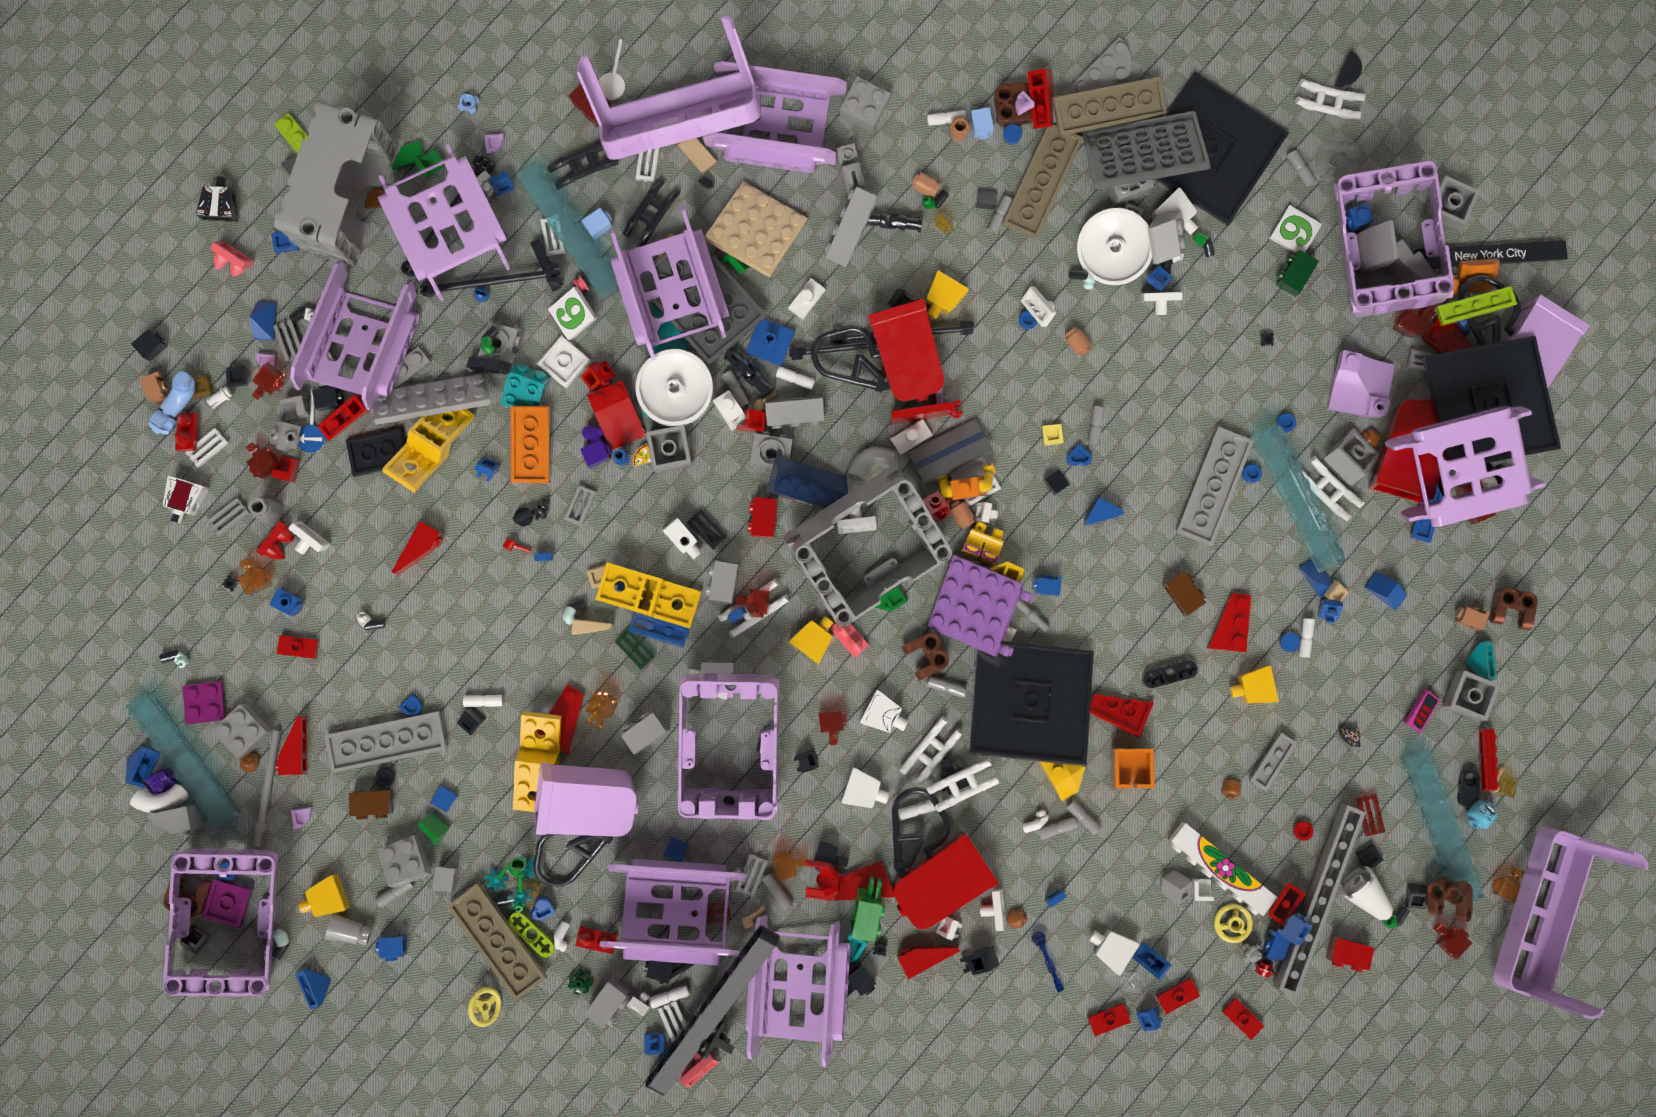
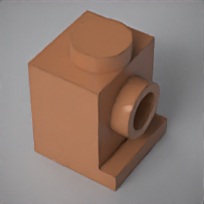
M155 372L140 378L147 400L159 404L163 403L168 396V386L163 380L166 379L165 375Z
M1460 606L1455 614L1457 617L1455 622L1475 631L1484 630L1490 612H1479L1480 609L1474 606L1465 608Z

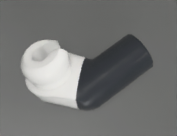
M1182 253L1178 257L1164 261L1162 268L1171 274L1172 264L1181 261L1184 254Z
M302 307L289 315L293 323L298 322L302 318L311 321L315 310Z
M365 612L357 614V622L364 629L370 631L385 628L384 619L373 620Z

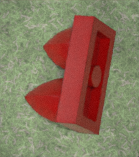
M198 413L178 414L177 430L174 434L176 451L190 452L197 450L200 417Z
M279 519L256 548V552L262 557L265 555L272 559H285L283 550L275 542V540L284 543L294 541L293 534L284 521Z
M580 926L575 946L614 954L615 948L600 946V941L617 942L618 934Z

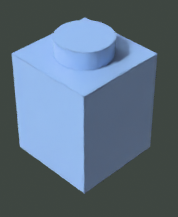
M990 107L972 110L970 122L973 137L979 139L989 138L994 130Z
M599 208L581 221L593 240H596L610 230L609 228L612 227L610 222L613 220L607 211L603 213L601 208Z

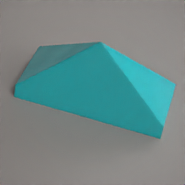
M1493 641L1481 642L1464 663L1480 677L1487 680H1496Z

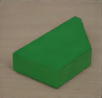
M417 141L402 146L391 165V169L395 171L416 164L414 159L425 155L421 142Z
M897 585L880 597L881 604L875 608L892 612L908 602V600Z

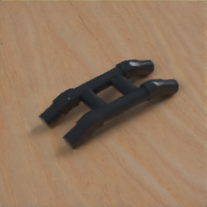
M599 142L557 159L554 163L548 165L547 169L552 173L569 164L572 174H568L554 183L556 189L559 190L578 179L619 165L618 159H606L596 163L593 153L604 150L602 143ZM586 157L589 167L579 171L575 161Z
M658 179L651 186L643 201L628 220L622 233L624 236L629 237L638 220L648 225L638 242V245L641 247L646 245L667 210L680 195V191L674 189L666 197L663 204L654 199L665 184L662 179ZM649 204L658 209L653 219L643 214Z

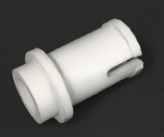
M226 386L224 388L220 387L219 391L207 398L206 401L211 408L215 409L224 401L231 400L230 397L233 394Z

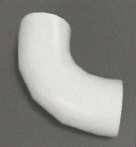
M174 784L169 790L160 794H152L144 789H140L133 795L130 805L146 813H158L175 809L185 802L189 795L183 787Z

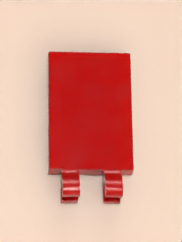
M956 400L953 403L947 402L891 411L890 423L893 425L947 415L954 419H959L963 411H956L955 408L960 407L961 401Z

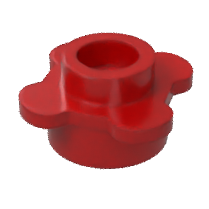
M1265 960L1257 961L1256 973L1267 978L1271 974H1275V971H1273L1274 967L1270 962Z

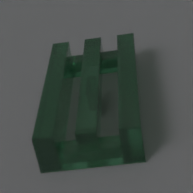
M628 630L615 641L641 670L656 657L634 633ZM628 634L649 655L648 658L626 637ZM622 640L644 661L642 664L621 643Z

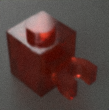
M264 364L252 380L258 387L251 396L259 400L265 392H268L270 395L276 391L280 392L286 384L283 381L287 376L271 364Z
M254 443L246 446L253 456L246 463L250 467L248 469L255 478L266 479L272 474L273 469L278 470L282 467V464L272 450L261 449L258 444L255 445Z
M750 589L749 597L736 596L735 604L748 605V613H752V617L764 618V615H769L771 592Z
M842 711L819 713L821 733L829 732L830 745H838L836 731L844 730V726H847L846 714L842 715Z
M1439 923L1432 928L1442 937L1436 944L1453 959L1457 960L1473 944L1468 939L1470 935L1462 928L1451 927L1447 930L1446 927Z

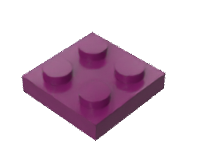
M223 681L182 686L186 725L221 721L226 718Z
M213 879L202 918L241 928L253 889Z

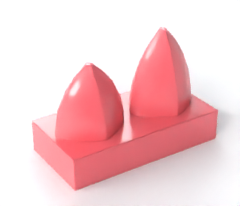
M224 241L213 242L210 248L214 251L213 261L215 270L222 268L230 261V271L233 277L240 275L246 268L252 267L254 260Z
M835 623L830 628L832 633L854 658L869 646L851 624L841 626Z
M696 1053L693 1057L696 1065L694 1066L689 1063L680 1074L681 1078L679 1080L682 1085L688 1088L692 1087L719 1063L716 1056L709 1054L708 1058L704 1059Z

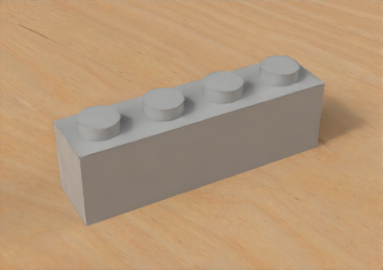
M859 186L855 190L852 189L848 196V200H850L848 207L844 206L840 215L842 221L840 225L837 224L832 233L835 236L833 242H829L825 249L827 259L845 267L849 266L878 200V195Z

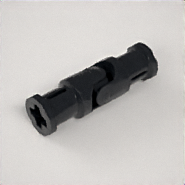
M886 211L881 213L872 212L866 227L868 225L880 226L883 229H897L898 227L901 231L908 229L917 230L918 233H921L923 216L913 217L907 216L904 213L899 216L897 213ZM890 215L889 226L885 223L886 216Z
M735 346L724 355L723 359L728 360L735 367L736 372H741L742 377L752 387L754 386L762 394L763 398L769 395L775 388V385H771L763 377L764 374L757 367L750 364L747 357L744 358Z

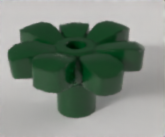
M581 969L576 971V975L570 974L569 980L572 982L568 984V988H574V994L579 995L581 991L583 994L588 993V987L593 985V980H588L591 974L589 972L583 974Z

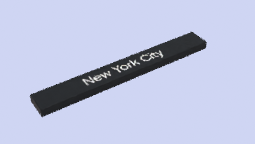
M1566 240L1449 247L1451 267H1459L1460 261L1498 259L1500 264L1563 261L1568 259ZM1425 249L1414 250V254L1419 251L1422 253L1432 269L1440 268L1439 257L1428 258L1425 254Z

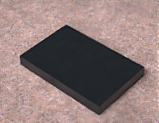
M403 428L345 440L353 477L382 472L383 467L406 444Z

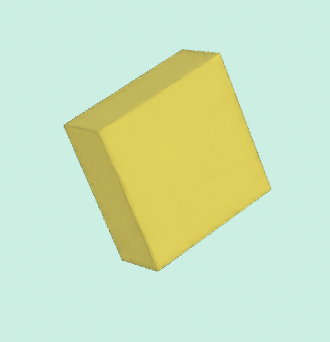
M1061 424L1041 427L1044 446L1064 443Z

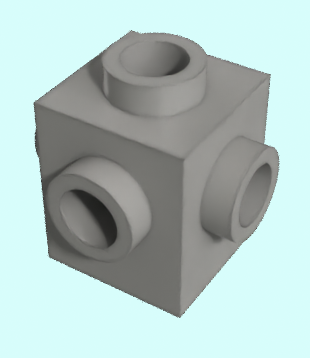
M275 421L270 432L269 444L277 445L276 449L288 451V448L296 449L300 441L299 433L301 427Z

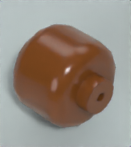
M1369 428L1361 433V436L1373 448L1380 444L1381 434L1374 429Z
M253 751L248 753L244 758L240 759V768L245 772H254L260 763L259 755Z
M1236 779L1224 780L1221 793L1226 795L1227 799L1239 797L1241 794V783Z
M1010 909L1007 915V922L1011 928H1022L1027 923L1028 917L1023 909Z

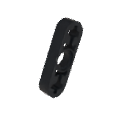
M537 239L530 242L542 270H545V264L550 263L540 240ZM560 283L549 284L553 292L562 288Z
M469 357L466 367L477 372L509 375L512 364L497 359Z
M1185 661L1150 670L1143 674L1142 683L1147 688H1155L1190 679L1196 676L1198 667L1192 661ZM1187 664L1193 668L1190 671V675L1187 672L1181 673L1182 677L1179 678L1177 666H1179V670L1185 669ZM1167 669H1172L1175 673V677L1172 680L1165 678L1164 674ZM1158 671H1160L1161 679L1154 680L1153 685L1151 682L1146 681L1149 678V674L1152 677L1159 676Z

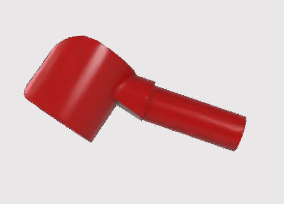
M507 539L503 544V547L510 552L514 547L527 553L531 551L530 548L519 545L512 539Z

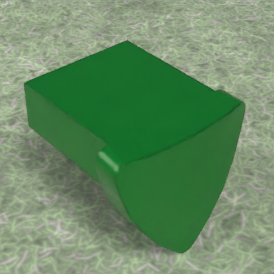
M435 149L420 158L414 159L420 171L442 161ZM445 164L422 173V175L428 179L430 175L444 168Z
M729 254L721 260L724 265L730 262L739 274L751 268Z
M433 812L422 819L417 825L435 846L442 841L450 829Z

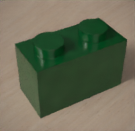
M1300 249L1295 254L1291 253L1286 261L1288 264L1285 270L1282 269L1277 276L1279 281L1276 286L1294 297L1298 296L1319 260Z

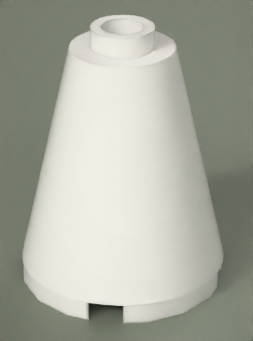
M1365 867L1366 869L1364 870L1358 868L1351 872L1343 880L1345 885L1343 889L1340 887V894L1378 920L1389 919L1393 914V906L1372 869Z

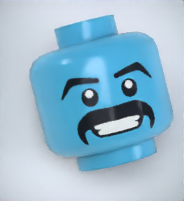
M1478 800L1467 811L1469 824L1476 829H1487L1497 818L1496 807L1487 800Z

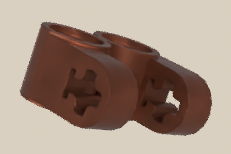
M1028 83L1002 84L997 87L993 101L996 110V122L1000 126L1007 127L1010 124L1025 125L1033 122L1031 110L1018 115L1014 106V98H1017L1022 91L1030 95ZM1006 94L1008 98L1001 99L999 95ZM1008 112L1010 117L1005 118L1001 113Z
M1513 588L1497 590L1493 595L1490 622L1502 625L1506 617L1507 608L1520 612L1518 628L1530 631L1535 621L1538 605L1537 596L1532 592L1519 591ZM1505 593L1509 597L1508 602H1505L1503 599ZM1524 597L1527 599V606H1524L1522 603Z
M928 633L901 647L905 656L919 648L923 649L930 665L915 672L918 681L946 668L949 664V656L940 638L934 633ZM929 637L933 638L936 642L933 648H928L925 645V640ZM936 655L944 657V663L941 666L934 663Z
M180 873L179 897H186L191 900L190 917L202 914L212 881L203 879L199 884L196 895H193L183 890L187 874ZM169 881L165 896L163 898L164 907L170 911ZM193 901L196 902L198 905V909L196 911L192 908Z
M1439 877L1428 885L1427 909L1429 914L1441 916L1444 910V900H1448L1451 904L1456 905L1457 920L1464 922L1471 920L1473 914V888L1468 882L1464 880L1453 882L1447 877Z

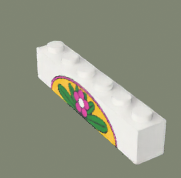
M1181 822L1169 837L1168 841L1172 843L1170 846L1178 853L1182 851L1186 854L1187 857L1185 859L1194 866L1198 864L1202 867L1201 872L1208 878L1213 876L1218 880L1216 884L1223 890L1229 889L1233 893L1231 896L1239 903L1244 901L1248 905L1247 909L1254 915L1258 913L1264 916L1278 897L1186 823Z

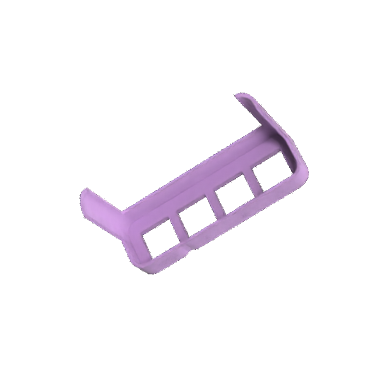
M723 16L721 20L740 72L621 105L609 107L588 55L580 58L577 65V75L600 126L599 138L609 159H620L645 152L649 149H657L756 121L761 116L760 95L737 28L730 17Z
M1543 827L1538 831L1528 861V869L1524 874L1494 969V981L1501 987L1532 997L1587 1019L1600 1018L1605 1010L1553 991L1594 856L1648 870L1649 865L1641 854L1634 851L1581 838L1566 831ZM1554 843L1562 845L1555 871L1552 873L1547 871L1546 868ZM1543 878L1550 880L1551 883L1544 906L1540 908L1535 906ZM1533 913L1539 915L1540 919L1532 944L1524 942ZM1521 949L1529 951L1522 977L1518 979L1513 977Z

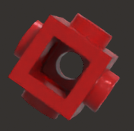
M596 361L590 364L588 369L581 375V378L591 392L611 385V381L616 377L606 361L600 363Z
M938 491L924 498L925 506L935 523L948 516L950 505L948 498L943 497Z

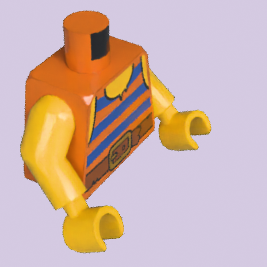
M991 462L989 466H986V463L982 464L985 473L982 477L949 482L948 474L938 478L937 482H939L942 496L945 498L951 497V501L986 496L987 492L992 489L993 475L996 473L994 463Z

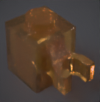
M246 558L240 561L245 574L237 578L246 595H254L272 586L270 581L272 577L267 569L265 570L261 567L254 569L251 559L248 560Z
M605 692L593 694L586 708V712L592 716L587 719L586 724H593L595 720L597 723L595 729L600 730L603 726V720L612 718L619 700Z
M786 850L776 852L775 856L772 857V863L777 882L796 877L795 868L804 866L806 856L793 860L791 852L786 853Z
M1512 867L1508 878L1499 875L1492 883L1491 893L1515 904L1521 886L1519 881L1525 871Z

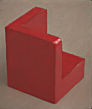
M747 409L744 425L737 426L736 430L750 433L763 432L766 412Z
M281 457L278 470L273 469L271 477L295 483L301 461L294 458Z

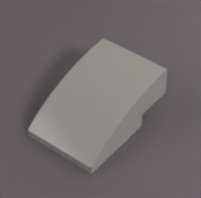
M1393 220L1368 228L1356 235L1361 267L1357 270V274L1373 273L1378 268H1386L1398 259Z
M1403 239L1396 243L1398 259L1387 266V268L1399 280L1406 284L1415 282V280L1437 277L1420 251L1413 255Z

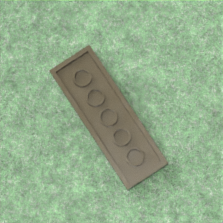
M1161 76L1052 98L1059 136L1167 114Z
M1054 124L1052 127L1046 128L1004 219L1003 226L1037 240L1083 137L1076 134L1059 136L1057 126Z
M479 882L447 906L515 1001L548 977Z

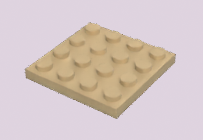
M743 181L705 235V241L770 278L806 225L808 218Z

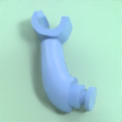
M178 372L175 375L171 391L160 405V408L163 410L156 409L149 418L148 425L157 434L168 435L171 432L176 421L170 416L176 417L188 404L195 392V382L186 372Z

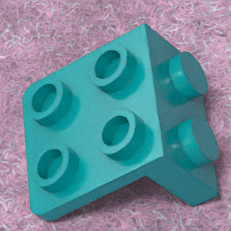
M516 363L511 368L510 374L507 375L501 404L509 408L511 406H539L543 390L549 385L551 376L546 375L543 371L530 369L525 364Z

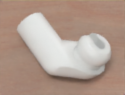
M1044 809L1036 812V820L1023 824L1025 833L1040 829L1048 821V815H1046Z
M561 921L554 934V947L562 952L568 946V942L563 941L570 926Z

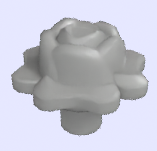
M1246 943L1242 947L1245 951L1243 960L1246 964L1249 962L1255 964L1262 959V947L1259 944L1251 947Z

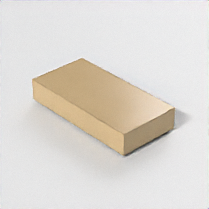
M697 138L682 141L678 144L681 151L702 175L717 163Z

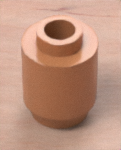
M956 118L951 123L949 135L956 142L964 141L968 136L969 123L963 118Z
M923 172L920 175L916 174L911 183L914 185V190L928 197H935L941 185L937 182V179Z
M1075 327L1065 335L1066 342L1076 355L1081 354L1083 356L1091 350L1089 346L1092 343L1081 329L1079 330Z
M959 500L951 505L952 509L949 512L958 527L961 526L963 530L975 523V516L966 501L962 503Z

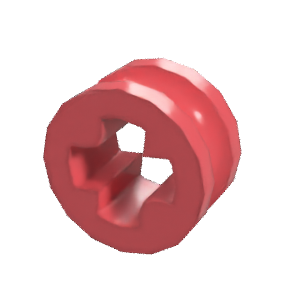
M580 275L577 280H572L582 294L584 290H589Z

